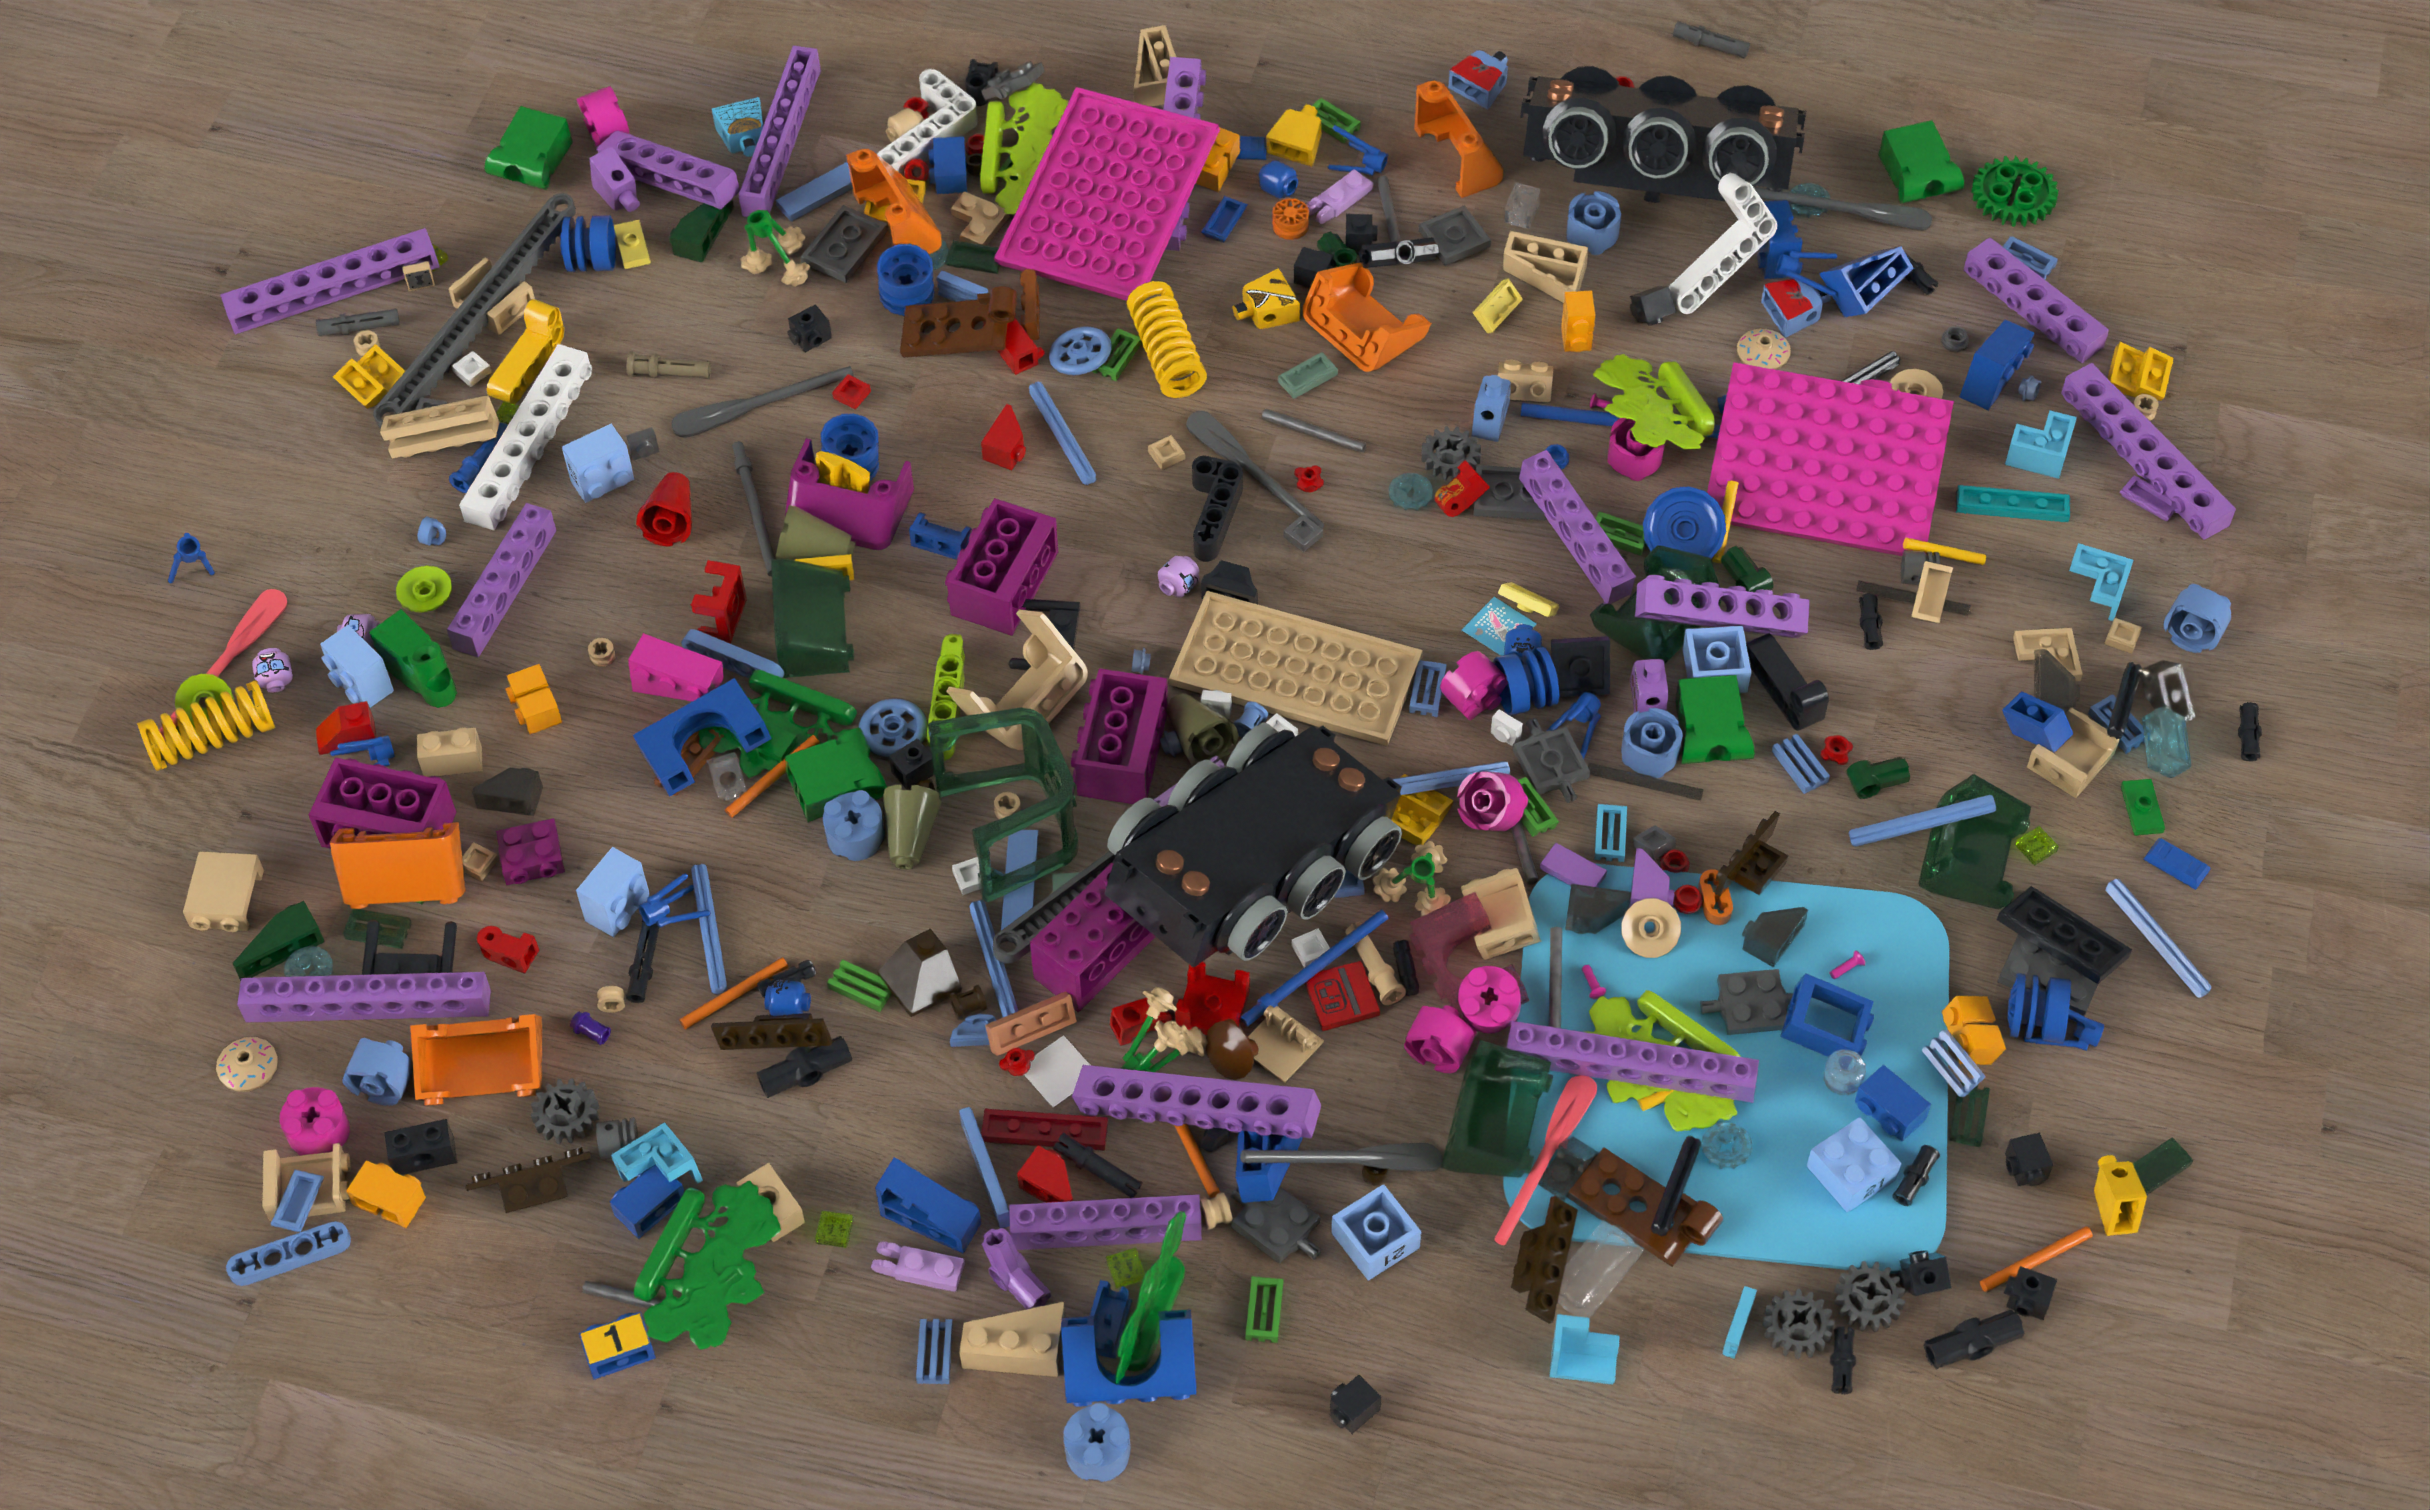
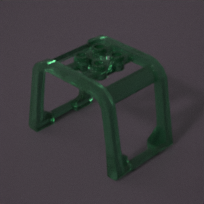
M1020 707L932 721L928 724L934 768L933 773L935 775L936 790L940 794L939 797L1028 779L1039 783L1047 798L1012 815L972 829L974 848L978 856L980 872L977 873L979 891L985 902H991L1068 865L1076 857L1079 842L1073 816V808L1077 807L1074 796L1075 783L1050 726L1042 714L1033 709ZM1021 724L1025 763L955 774L951 771L946 772L943 751L950 750L959 736ZM1054 814L1061 829V850L1007 874L991 868L989 847H992L994 842Z

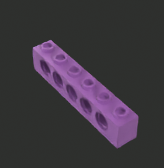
M618 130L614 131L597 147L599 153L612 146L635 180L722 209L740 191L737 175L733 169L635 137L631 134Z
M1989 237L1968 252L1963 271L1983 285L1991 294H1994L2006 303L2010 309L2025 318L2029 324L2034 325L2050 340L2062 347L2070 356L2083 363L2104 348L2109 332L2108 328Z
M1545 450L1523 460L1519 476L1520 481L1538 507L1544 512L1545 517L1604 602L1609 605L1630 595L1636 576L1549 452Z
M529 503L524 505L447 628L454 650L475 657L480 656L556 533L551 510Z
M1649 575L1646 579L1637 583L1635 617L1707 627L1743 626L1745 632L1770 633L1776 636L1799 638L1808 633L1809 599H1801L1799 594L1784 593L1782 596L1773 595V591L1764 589L1748 592L1742 586H1730L1729 589L1719 588V584L1712 582L1695 585L1689 579H1675L1674 582L1665 581V577L1660 575ZM1665 592L1671 595L1672 605L1665 601ZM1692 596L1696 597L1699 600V608H1696L1692 604ZM1719 599L1725 602L1727 606L1726 612L1720 609ZM1746 603L1752 606L1754 610L1753 615L1747 612ZM1773 607L1780 611V619L1773 614Z
M1199 1195L1009 1205L1010 1236L1017 1250L1163 1242L1168 1221L1179 1211L1185 1212L1187 1217L1181 1241L1202 1240Z

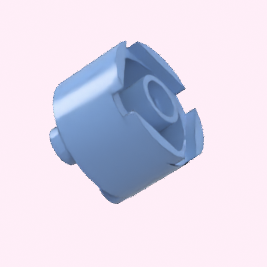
M1594 191V195H1585V193L1577 195L1569 205L1566 229L1568 242L1588 247V251L1593 255H1600L1604 250L1612 247L1618 240L1621 211L1618 201L1613 196L1600 191Z
M2191 584L2187 589L2179 593L2164 619L2165 632L2168 629L2172 635L2170 640L2186 651L2201 653L2203 649H2209L2210 651L2217 646L2231 621V602L2225 596L2202 588L2200 585Z
M1649 708L1648 711L1641 713L1637 711L1625 723L1621 747L1622 762L1637 773L1653 778L1663 777L1666 772L1676 765L1679 759L1683 737L1682 730L1678 725L1679 721L1668 711L1659 708Z
M858 790L842 794L825 804L823 824L827 844L832 853L840 857L839 855L848 857V860L851 861L864 860L877 853L880 849V844L885 838L882 811L875 799L870 797L866 791Z
M361 1038L345 1070L342 1081L345 1087L353 1094L359 1096L361 1091L369 1095V1102L392 1106L397 1104L404 1095L413 1074V1060L402 1052L403 1046L398 1042L387 1040L385 1043Z
M1095 1403L1092 1406L1079 1410L1069 1419L1064 1428V1446L1066 1460L1070 1469L1081 1479L1088 1481L1089 1479L1099 1480L1100 1482L1112 1480L1124 1471L1130 1456V1435L1125 1419L1117 1411L1103 1403Z

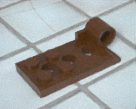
M997 286L992 288L990 293L977 294L978 300L905 306L900 346L901 355L905 358L1005 350L1007 324L1015 319L1017 292L1010 287ZM981 321L986 322L983 328L979 330L974 329L977 323ZM956 323L961 324L958 330L949 332L952 325ZM935 325V329L931 333L924 334L927 327Z
M1606 1148L1600 1151L1568 1191L1567 1198L1671 1267L1675 1265L1691 1243L1704 1246L1723 1222L1722 1214L1712 1204L1702 1200L1697 1202L1683 1193L1672 1221L1673 1227L1663 1237L1653 1233L1650 1227L1666 1187ZM1607 1184H1614L1619 1187L1620 1192L1616 1195H1609L1603 1190V1187ZM1634 1201H1640L1645 1204L1647 1209L1643 1212H1635L1629 1207V1204Z

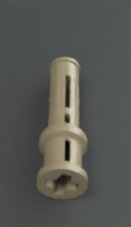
M629 352L627 374L628 376H633L634 373L647 374L651 378H656L659 374L709 379L711 375V362L660 358V355L655 353L651 356Z

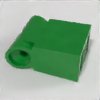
M520 106L502 136L500 146L495 147L488 154L484 165L485 172L493 176L547 190L550 176L554 174L573 143L567 118Z
M1933 120L1884 131L1878 156L1895 188H1898L1900 204L1963 189V174L1959 167L1950 161V155Z
M402 609L369 631L377 653L383 658L386 670L412 691L420 693L427 704L439 708L446 707L455 700L457 695L456 686L440 645L432 641L430 636Z
M1737 675L1679 679L1675 704L1679 726L1683 733L1682 743L1684 744L1681 764L1705 763L1713 760L1753 759L1755 755L1754 745L1749 731L1744 726Z
M857 727L849 730L838 740L833 739L785 756L786 774L807 822L823 817L825 804L845 793L863 790L875 800L883 798L884 789L887 788L880 769L869 759L871 749L861 728Z

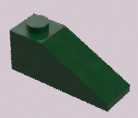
M733 198L722 209L703 203L681 218L676 228L671 230L669 236L673 254L703 263L734 208Z
M305 901L290 905L277 913L232 964L240 981L241 978H253L325 942Z

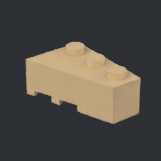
M1165 25L1140 31L1138 61L1134 82L1135 103L1150 107L1164 104L1170 57H1176Z
M1510 231L1504 250L1503 270L1564 303L1565 292L1580 291L1587 267L1588 247Z
M1064 1302L965 1322L959 1352L962 1369L1058 1377L1062 1352L1061 1318H1066Z

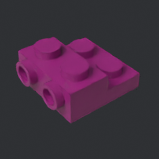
M554 818L496 831L502 873L506 885L523 884L529 880L542 877L549 878L565 872Z

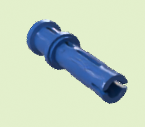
M499 423L496 437L485 441L472 456L465 457L460 469L449 476V481L456 490L467 493L507 428V424Z

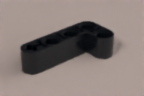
M1199 456L1192 462V484L1196 490L1208 493L1209 495L1194 530L1193 547L1194 555L1198 560L1209 562L1216 559L1243 492V469L1238 463L1211 456Z
M1767 633L1746 642L1751 670L1790 725L1796 731H1799L1824 720L1829 702L1828 692L1824 684L1820 680H1814L1807 684L1772 634Z

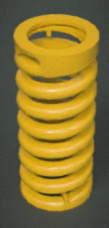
M1152 281L1138 286L1128 296L1127 308L1130 311L1143 347L1147 352V357L1155 377L1160 384V390L1165 396L1170 398L1189 396L1204 385L1207 373L1202 362H1200V356L1196 351L1194 342L1191 340V334L1187 330L1180 309H1178L1174 293L1170 285L1161 281ZM1156 294H1161V296L1153 297L1142 304V302L1148 297ZM1193 371H1195L1191 376H1189V377H1187V378H1185V379H1182V380H1170V379H1178V378L1185 377V376L1189 375L1190 373H1192Z
M255 680L246 684L248 691L252 692L255 705H253L243 686L235 688L239 710L231 695L226 691L221 692L220 700L224 715L215 699L207 697L205 705L210 723L197 702H193L190 705L195 728L185 710L177 708L175 715L180 734L169 714H161L160 721L165 740L153 719L138 722L137 725L155 770L159 771L167 768L165 760L170 765L177 764L179 758L177 749L186 760L193 757L192 743L200 754L208 752L207 738L214 748H221L223 746L222 732L232 744L238 741L237 727L245 738H250L253 735L251 719L256 728L262 733L274 729L275 725L258 681Z

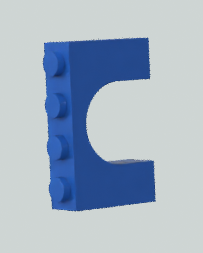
M735 678L633 735L641 753L669 797L695 783L685 761L681 757L684 743L695 732L714 726L726 728L735 735L746 753L772 739L763 719Z
M1191 1309L1158 1311L1160 1352L1156 1362L1142 1374L1124 1376L1117 1386L1116 1374L1106 1369L1097 1356L1094 1316L1061 1318L1066 1403H1073L1074 1406L1084 1407L1091 1405L1094 1401H1106L1107 1404H1121L1125 1402V1399L1138 1398L1141 1402H1152L1157 1400V1397L1170 1396L1174 1400H1183L1189 1398L1190 1395L1197 1394Z

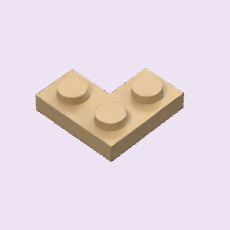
M965 191L951 208L952 216L969 222L960 234V242L984 251L1010 217L1009 214L1004 213V208Z
M2072 628L2021 630L2014 632L2013 640L2018 661L2047 659L2052 683L2081 681L2083 674Z

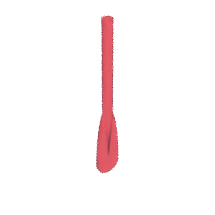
M268 589L261 593L236 627L226 650L206 674L219 677L234 657L252 645L275 622L287 607V598L283 592L277 589ZM174 711L170 717L175 727H177L178 723ZM161 727L159 731L165 740L164 732Z
M1577 1075L1568 1080L1552 1114L1546 1133L1545 1145L1494 1238L1498 1244L1506 1245L1555 1151L1571 1135L1597 1094V1084L1591 1077Z

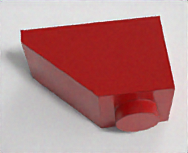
M1006 404L981 441L983 460L1012 471L1016 463L1023 460L1026 447L1024 446L1023 433L1011 405Z
M367 701L339 706L316 728L319 755L337 750L340 743L377 738L375 721Z
M1038 1145L1017 1173L1019 1188L1044 1203L1073 1201L1064 1159L1055 1150H1046Z

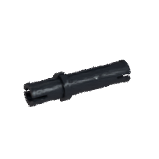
M643 919L634 963L629 967L628 972L630 981L626 999L634 1003L645 1001L648 980L653 975L651 965L659 932L657 923L647 926Z
M1064 1132L1058 1140L1066 1144L1068 1148L1060 1142H1056L1053 1150L1074 1161L1077 1168L1080 1170L1085 1168L1129 1198H1134L1137 1191L1127 1186V1184L1136 1190L1140 1189L1143 1182L1138 1181L1094 1153V1148L1081 1145Z

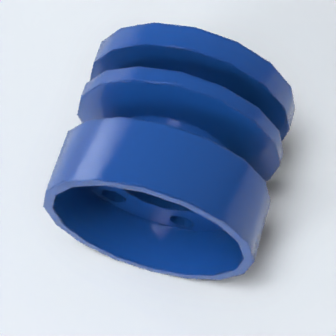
M611 215L592 216L589 228H587L583 216L577 217L576 225L572 216L564 217L560 246L567 272H575L577 263L579 270L585 272L590 259L595 271L614 270L616 239Z
M897 244L885 250L877 262L879 295L883 306L894 314L904 316L905 306L931 304L935 296L933 265L927 251L912 244Z
M857 414L838 415L831 418L821 431V451L838 455L860 465L870 472V482L876 476L879 469L878 430L874 423L864 416Z
M1536 647L1533 652L1529 649L1524 650L1522 653V663L1515 653L1495 657L1493 663L1506 675L1508 684L1500 694L1502 698L1501 705L1506 714L1513 716L1528 712L1530 710V699L1537 709H1542L1545 703L1549 707L1558 704V677L1551 656L1545 647Z
M2017 973L2015 983L2010 990L2007 1010L2010 1037L2018 1038L2020 1025L2023 1024L2025 1025V1039H2030L2035 1026L2041 1027L2042 1041L2063 1044L2068 1023L2071 980L2050 977L2046 989L2040 990L2038 975H2033L2030 988H2025L2026 975L2024 973Z

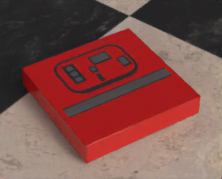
M1362 961L1320 971L1304 983L1322 1031L1380 1016V1009Z

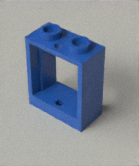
M1805 973L1795 985L1780 1037L1849 1065L1856 1056L1861 1057L1865 1050L1867 1040L1863 1039L1865 1031H1868L1874 1019V1014L1870 1013L1874 1001ZM1811 997L1857 1016L1850 1041L1804 1023Z

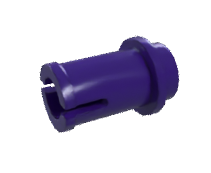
M577 1012L570 1022V1027L573 1028L575 1034L581 1033L599 1045L604 1044L611 1033L610 1027H606L592 1019L588 1012Z

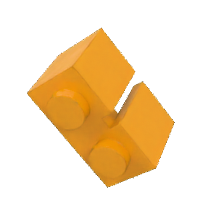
M1220 127L1218 136L1195 183L1216 192L1220 191L1228 176V169L1231 170L1240 153L1239 134Z
M1592 291L1565 292L1561 325L1564 352L1591 351L1595 323Z
M540 664L507 675L510 687L505 688L508 699L511 704H517L518 709L514 710L520 726L526 725L529 735L562 723L558 706L550 687H548Z
M1956 996L1941 1011L1947 1029L1976 1065H1991L2006 1050L1998 1025L1980 1024L1993 1023L1996 1020L1987 996Z
M367 1160L346 1190L353 1206L376 1216L381 1209H384L381 1214L383 1219L404 1228L408 1227L426 1198L421 1182L414 1176L409 1174L402 1176L395 1173L391 1167L379 1162L376 1165Z

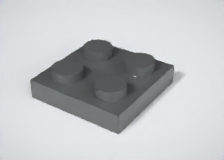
M1465 205L1419 224V232L1424 238L1434 237L1439 250L1437 256L1445 266L1491 247V239Z

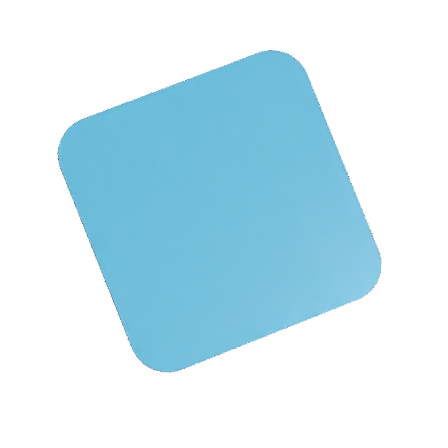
M1596 864L1606 869L1607 875L1592 897L1550 874H1546L1533 888L1529 901L1541 942L1523 947L1520 979L1521 1009L1517 1022L1549 1027L1550 929L1552 927H1560L1563 929L1561 1029L1580 1032L1595 1031L1589 1010L1598 999L1590 998L1589 995L1592 990L1582 971L1583 966L1590 965L1599 986L1606 988L1604 997L1607 999L1625 997L1630 1004L1631 1013L1636 1019L1648 1018L1639 1009L1637 1001L1645 990L1652 991L1731 1046L1741 1057L1759 1060L1753 1103L1734 1100L1733 1103L1738 1114L1732 1116L1730 1120L1719 1119L1712 1128L1700 1129L1694 1127L1687 1131L1673 1130L1665 1116V1102L1645 1111H1642L1638 1100L1633 1097L1625 1102L1613 1103L1606 1086L1609 1080L1591 1077L1597 1084V1094L1577 1127L1551 1158L1519 1219L1524 1225L1530 1229L1544 1225L1550 1198L1556 1196L1578 1210L1571 1241L1642 1248L1567 1198L1568 1191L1603 1148H1606L1666 1187L1683 1142L1687 1136H1693L1700 1139L1702 1145L1683 1193L1697 1202L1702 1200L1712 1204L1722 1214L1723 1222L1704 1246L1691 1243L1684 1253L1848 1270L1851 1265H1854L1859 1270L1862 1261L1867 1263L1868 1268H1872L1875 1262H1879V1270L1884 1271L1889 1267L1891 1268L1890 1274L1898 1273V1270L1901 1269L1899 1260L1909 1258V1253L1927 1250L1928 1254L1936 1252L1946 1228L1948 1082L1923 1053L1922 1049L1925 1046H1929L1933 1038L1939 1037V1033L1942 1030H1948L1941 1011L1949 1004V940L1943 924L1927 906L1911 897L1898 893L1771 881L1764 891L1758 895L1733 881L1729 886L1733 911L1730 920L1726 924L1714 925L1710 923L1704 915L1702 906L1697 912L1692 914H1684L1676 910L1681 921V935L1676 946L1669 953L1658 958H1645L1635 954L1628 948L1621 935V922L1625 912L1630 907L1634 867ZM1663 870L1670 877V890L1675 892L1683 885H1692L1698 889L1701 874L1688 872L1673 873ZM1708 881L1707 884H1711L1713 892H1716L1717 885H1714L1712 881ZM1715 902L1714 909H1717L1718 913L1722 914L1723 911L1719 909L1718 902ZM1653 922L1645 924L1644 929L1647 933L1654 930ZM1854 951L1861 953L1865 959V966L1857 965L1836 979L1831 977L1830 971L1851 959ZM1779 969L1781 984L1786 993H1793L1795 985L1807 973L1874 1001L1870 1012L1874 1014V1019L1868 1031H1865L1863 1039L1867 1040V1044L1861 1055V1060L1860 1057L1856 1056L1847 1065L1780 1037L1782 1030L1727 1035L1725 1021L1720 1012L1702 1014L1700 1001L1718 1000L1719 988L1717 978L1719 974ZM1811 997L1804 1023L1850 1041L1857 1016ZM1656 1022L1653 1023L1651 1035L1654 1038L1671 1041L1675 1037ZM1635 1025L1632 1028V1032L1636 1033L1641 1026ZM1680 1042L1677 1046L1681 1048L1692 1049L1684 1042ZM1944 1042L1942 1045L1948 1051V1045ZM1936 1050L1935 1052L1938 1054V1056L1943 1060V1062H1944V1063L1947 1065V1067H1948V1063L1944 1060V1058H1943V1057L1939 1054V1052ZM1883 1064L1931 1103L1927 1119L1903 1141L1885 1132L1877 1120L1871 1115L1864 1114L1855 1103L1859 1086ZM1513 1065L1503 1174L1504 1193L1510 1208L1545 1145L1547 1129L1557 1102L1568 1080L1577 1076L1576 1074ZM1861 1117L1901 1162L1894 1182L1847 1213L1808 1169L1807 1163L1813 1147ZM1922 1145L1932 1146L1940 1153V1157L1928 1174L1929 1180L1927 1184L1920 1187L1911 1205L1903 1206L1894 1200L1893 1193L1897 1190L1905 1176V1168L1908 1165H1912ZM1607 1184L1603 1187V1190L1609 1195H1616L1620 1192L1619 1187L1614 1184ZM1634 1201L1629 1204V1207L1635 1212H1643L1647 1209L1645 1204L1640 1201Z

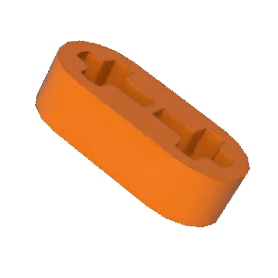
M1714 869L1706 870L1701 874L1698 884V890L1703 898L1702 908L1704 915L1714 925L1726 924L1730 920L1733 911L1729 887L1720 897L1713 892L1711 884L1707 883L1712 881L1714 885L1718 886L1719 882L1715 879L1719 871ZM1715 902H1718L1719 909L1723 911L1722 914L1718 913L1717 909H1714Z

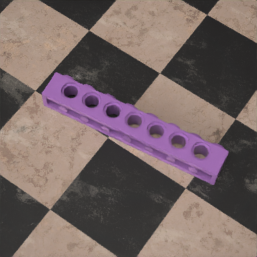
M793 46L739 192L742 216L748 217L757 210H768L769 214L771 212L821 71L818 49Z
M1170 57L1163 110L1201 120V114L1197 113L1198 107L1203 106V92L1200 91V85H1205L1206 70H1202L1201 59ZM1188 202L1182 211L1165 250L1180 251L1181 241L1186 240L1187 226L1183 225V220L1189 217Z
M424 228L221 294L220 296L235 334L403 280L405 279L402 268L404 266L429 261L431 270L440 266L427 230Z
M2093 363L2066 376L2061 393L2065 400L2081 413L2084 420L2088 421L2099 432L2100 436L2116 449L2122 458L2126 459L2139 476H2142L2155 490H2158L2157 494L2165 493L2170 498V506L2176 507L2174 509L2175 513H2178L2194 532H2197L2205 540L2230 526L2236 508Z
M485 972L241 978L237 1005L245 1022L485 1017L489 1015L491 989Z
M1511 1021L1506 1048L1507 1064L1704 1094L1750 1103L1754 1101L1759 1060L1517 1021Z
M1090 1065L1082 1066L1072 1095L1081 1113L1088 1116H1097L1099 1114L1112 1116L1116 1119L1135 1118L1149 1123L1162 1121L1176 1126L1189 1124L1197 1125L1204 1129L1216 1127L1225 1128L1232 1132H1240L1241 1130L1252 1131L1265 1136L1270 1134L1285 1135L1292 1139L1300 1137L1312 1138L1321 1109L1320 1101L1314 1089Z

